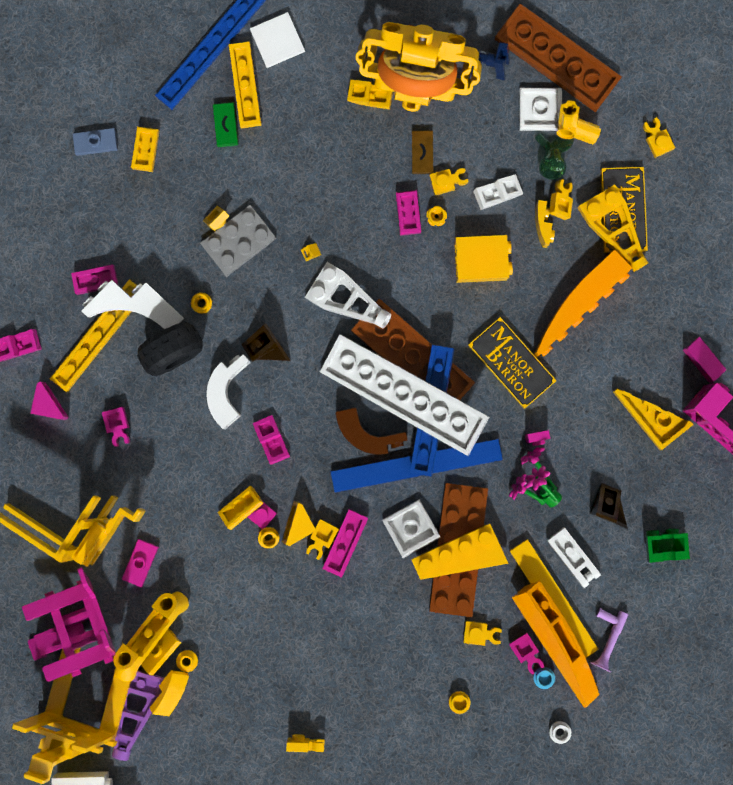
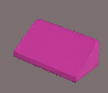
M700 337L683 349L709 383L716 381L726 371L725 367Z

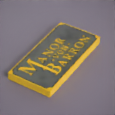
M644 167L601 168V192L616 185L627 203L642 252L648 251ZM612 211L602 217L603 225L609 231L620 229L621 220L617 212ZM622 232L615 237L616 242L622 249L631 247L632 242L627 232ZM603 240V242H604V253H611L612 251H614V250Z
M501 317L468 345L523 409L556 382V379Z

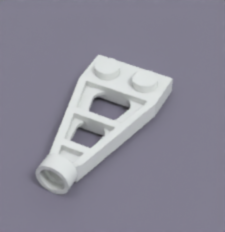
M329 262L325 264L305 296L307 300L324 310L369 322L382 329L386 327L391 318V313L377 305L344 271ZM339 285L346 286L351 292V296L345 304L333 302L331 299ZM358 297L369 305L364 313L351 309Z

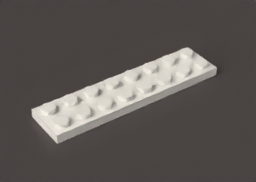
M339 335L320 370L322 374L469 456L490 418L343 335Z

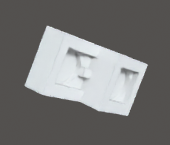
M516 174L498 179L494 183L478 187L473 191L480 210L523 194Z

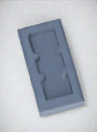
M114 128L73 133L76 156L118 150L116 130Z

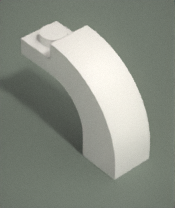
M244 354L241 357L239 355L235 356L229 362V367L221 362L211 374L207 385L209 410L222 429L228 428L241 416L229 400L228 387L231 380L251 363Z

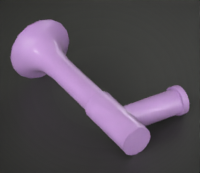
M599 608L596 617H600L614 625L601 656L595 662L590 663L611 672L608 667L609 658L628 614L619 611L616 617Z

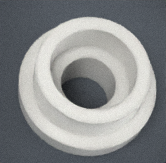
M563 721L554 722L549 729L550 737L558 744L566 743L571 737V728ZM559 728H562L564 730V733L561 736H558L556 734V731Z

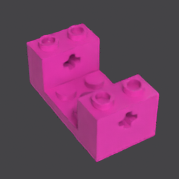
M722 383L704 385L682 411L733 455V431L729 428L730 425L726 420L721 417L717 418L719 413L732 400L733 396L729 393L728 387Z

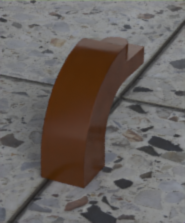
M357 408L335 412L338 426L343 436L350 444L363 452L376 455L388 454L387 445L391 444V448L404 446L403 442L408 441L406 432L385 437H375L368 434L359 422Z

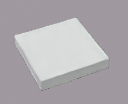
M288 12L250 28L266 68L305 52Z
M520 88L519 131H557L562 104V88Z
M420 499L382 520L402 558L441 538Z

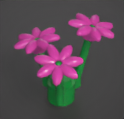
M536 447L533 452L528 451L527 455L520 459L522 465L529 461L535 464L538 470L533 468L532 475L526 476L524 474L521 477H517L516 484L511 486L512 490L509 493V497H512L513 500H515L518 493H525L537 500L541 505L546 503L549 507H554L561 501L562 495L557 491V487L549 478L551 473L545 471L546 467L542 466L539 462V456L542 455L541 452L545 448ZM533 486V489L536 491L541 486L542 488L539 492L541 496L536 495L527 488Z

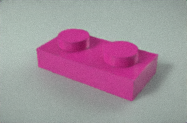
M114 265L71 273L76 295L98 291L97 289L105 281L110 282L113 280L118 285Z

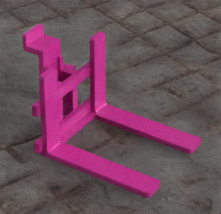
M82 567L77 569L81 580L76 582V586L56 594L53 591L44 594L45 598L22 607L27 621L51 612L55 627L34 635V638L28 640L34 660L46 657L47 654L63 648L66 658L42 668L48 682L72 673L73 677L82 674L80 669L104 660L105 664L113 661V656L116 653L91 581ZM83 600L85 608L64 616L61 615V608ZM89 619L93 629L85 632L82 622ZM95 641L98 642V645L76 654L74 652L75 649Z

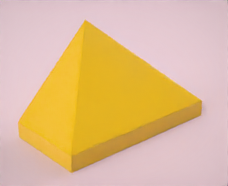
M297 501L293 502L282 542L288 546L316 531L305 508Z

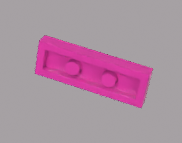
M350 509L348 510L322 569L339 577L343 576L368 517Z

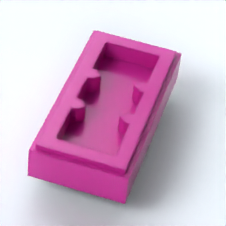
M417 190L396 192L400 236L421 234Z
M138 539L122 580L143 587L159 547Z

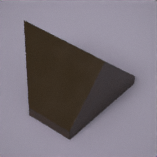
M264 324L241 344L252 362L256 360L291 361L267 324Z
M601 483L590 514L628 529L621 503L622 491Z

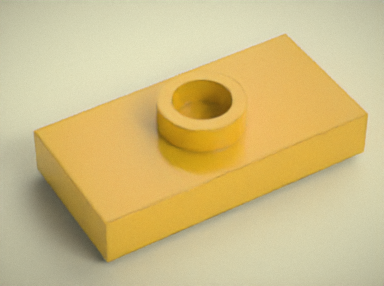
M137 126L131 163L133 170L153 172L159 138L158 129Z
M249 486L218 511V514L226 527L232 530L259 508L263 501L255 489Z
M169 628L141 664L149 675L153 676L181 644L180 640Z

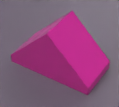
M41 381L37 383L30 414L62 420L68 419V415L47 383Z

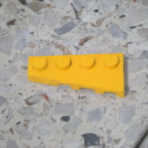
M490 523L411 559L420 580L509 564Z

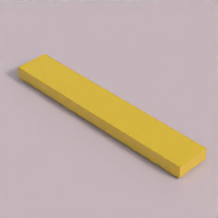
M128 280L122 289L132 297L134 295L132 291L137 285ZM113 310L103 312L51 376L50 380L65 392H68L130 315L131 311Z
M528 539L509 550L530 584L538 581L542 583L572 630L585 658L599 650Z

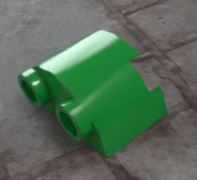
M677 528L666 529V533L659 534V530L646 531L647 562L690 559L688 533H679Z

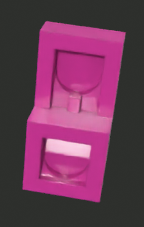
M36 329L0 338V362L42 350Z
M273 415L253 423L270 465L290 457Z

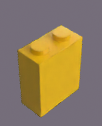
M507 235L455 238L456 283L506 281L509 275H512V262L508 261V254H511V241H507Z

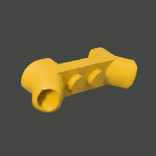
M179 591L172 594L164 593L157 598L151 606L153 611L130 641L126 645L122 644L115 653L113 662L116 666L114 674L117 678L124 682L135 679L138 668L178 615L188 609L189 601L183 593Z

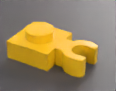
M657 117L653 119L654 128H650L647 122L643 124L644 131L651 135L647 137L646 141L654 158L675 149L667 129L660 131V121Z
M465 168L458 169L455 174H451L450 169L429 174L434 195L454 191V184L466 185L468 179H459V174L465 173Z
M561 179L556 181V192L551 194L549 214L567 220L571 218L573 198L569 197V193L572 191L573 185L568 183L563 186L564 180Z
M322 519L319 520L315 528L316 531L310 537L315 543L311 544L306 551V554L309 555L312 549H317L319 552L317 560L323 555L322 547L329 548L339 528Z
M465 621L463 643L485 646L486 640H490L493 644H501L500 640L493 639V634L495 632L502 633V629L493 627L487 630V623Z
M294 734L292 738L287 739L286 752H324L325 739L312 740L305 738V735Z

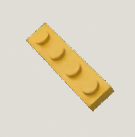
M250 42L229 44L240 127L242 129L262 126Z

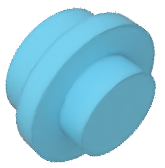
M539 667L536 669L535 674H533L534 683L541 689H548L555 682V674L548 667Z

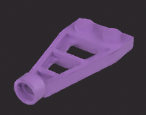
M141 670L137 671L135 679L130 683L127 697L130 693L146 697L147 702L140 713H135L128 710L126 697L115 738L117 744L113 749V758L123 761L129 760L131 749L152 714L149 707L162 692L159 685L165 677L152 676ZM124 717L138 721L133 734L122 731Z

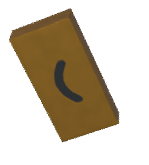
M412 131V174H432L433 131Z

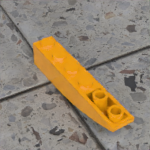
M616 250L612 251L583 278L566 297L544 331L534 353L536 357L541 354L543 356L547 355L553 349L551 344L554 341L558 340L560 342L569 334L566 330L571 325L574 328L584 320L582 315L586 311L591 313L600 305L597 301L602 296L606 299L615 291L613 286L617 282L622 284L630 277L628 272L632 267Z
M538 581L526 585L512 596V599L582 706L586 708L599 696L587 660L565 618L542 583Z

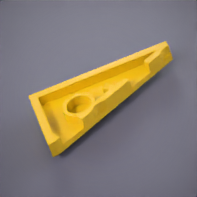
M618 388L613 391L659 450H663L694 425L692 422L686 421L650 402L641 400Z

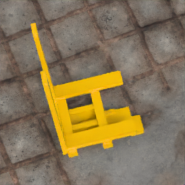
M95 495L91 498L66 538L63 539L10 503L4 504L3 508L58 544L60 546L58 550L2 513H0V523L58 562L74 560L80 565L88 567L89 564L94 565L124 517L133 522H139L145 513V509L138 508L134 513L126 507H120L115 516L108 519L106 518L118 500L117 496L112 495L98 517L88 519L101 499ZM89 529L79 546L75 547L72 545L80 530Z
M81 647L74 650L75 654L80 652ZM63 648L59 660L66 658ZM72 673L53 680L45 712L13 723L12 729L23 733L32 731L46 736L40 740V752L32 755L28 772L24 773V778L44 784L50 780L55 765L89 751L100 754L103 751V747L100 746L103 744L111 747L116 746L117 741L115 738L131 681L124 682L114 674L100 728H96L63 717L73 678ZM49 725L61 730L56 732L42 726Z

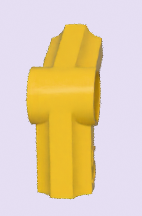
M568 100L566 103L561 104L556 134L564 139L576 138L592 145L596 143L601 132L600 126L579 119L580 107L576 105L575 101Z

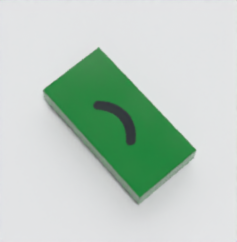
M234 102L214 104L213 112L217 147L238 145Z

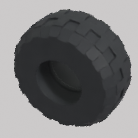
M182 322L166 328L147 339L139 346L137 357L146 373L158 376L179 367L197 356L203 349V341L194 325Z

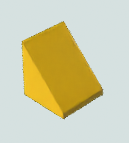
M316 243L309 244L301 249L305 261L321 255Z

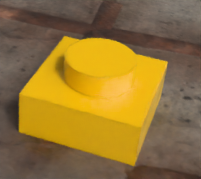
M216 206L203 221L215 231L224 226L229 215L219 206Z

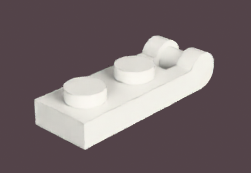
M565 527L547 539L548 543L583 588L589 585L588 582L593 578L597 579L601 576L600 572ZM587 567L589 571L582 575L580 571Z

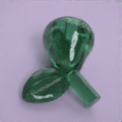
M540 133L535 140L546 152L539 163V172L546 179H558L565 174L567 167L562 152L567 151L572 146L574 138L564 139L558 136L550 143Z

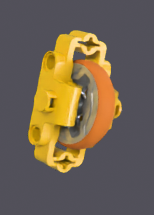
M387 22L382 25V30L370 29L366 32L365 38L360 42L356 53V61L360 65L361 75L374 78V85L377 88L395 92L394 100L402 101V107L408 111H418L421 105L429 106L431 99L452 101L455 94L469 95L472 92L473 86L479 83L482 71L478 50L465 46L466 39L463 36L436 31L432 27L422 24L409 26ZM366 46L368 47V48H367V53H368L367 59H366V50H365V49H366ZM377 46H381L385 50L381 53L378 63H374L378 49ZM459 61L464 62L461 79L456 78L457 65L455 62ZM472 66H474L471 78H469Z

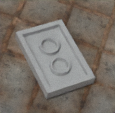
M249 205L200 244L224 275L228 277L276 240V237L252 206Z

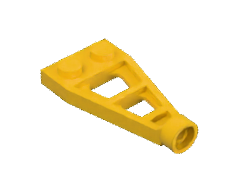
M616 185L611 186L578 206V210L588 226L632 267L633 272L649 263L642 252L627 203ZM612 211L617 212L621 220V227L616 231H609L601 222L602 217ZM622 232H627L632 242L631 247L628 249H622L615 240V237ZM638 257V260L634 262L633 258Z

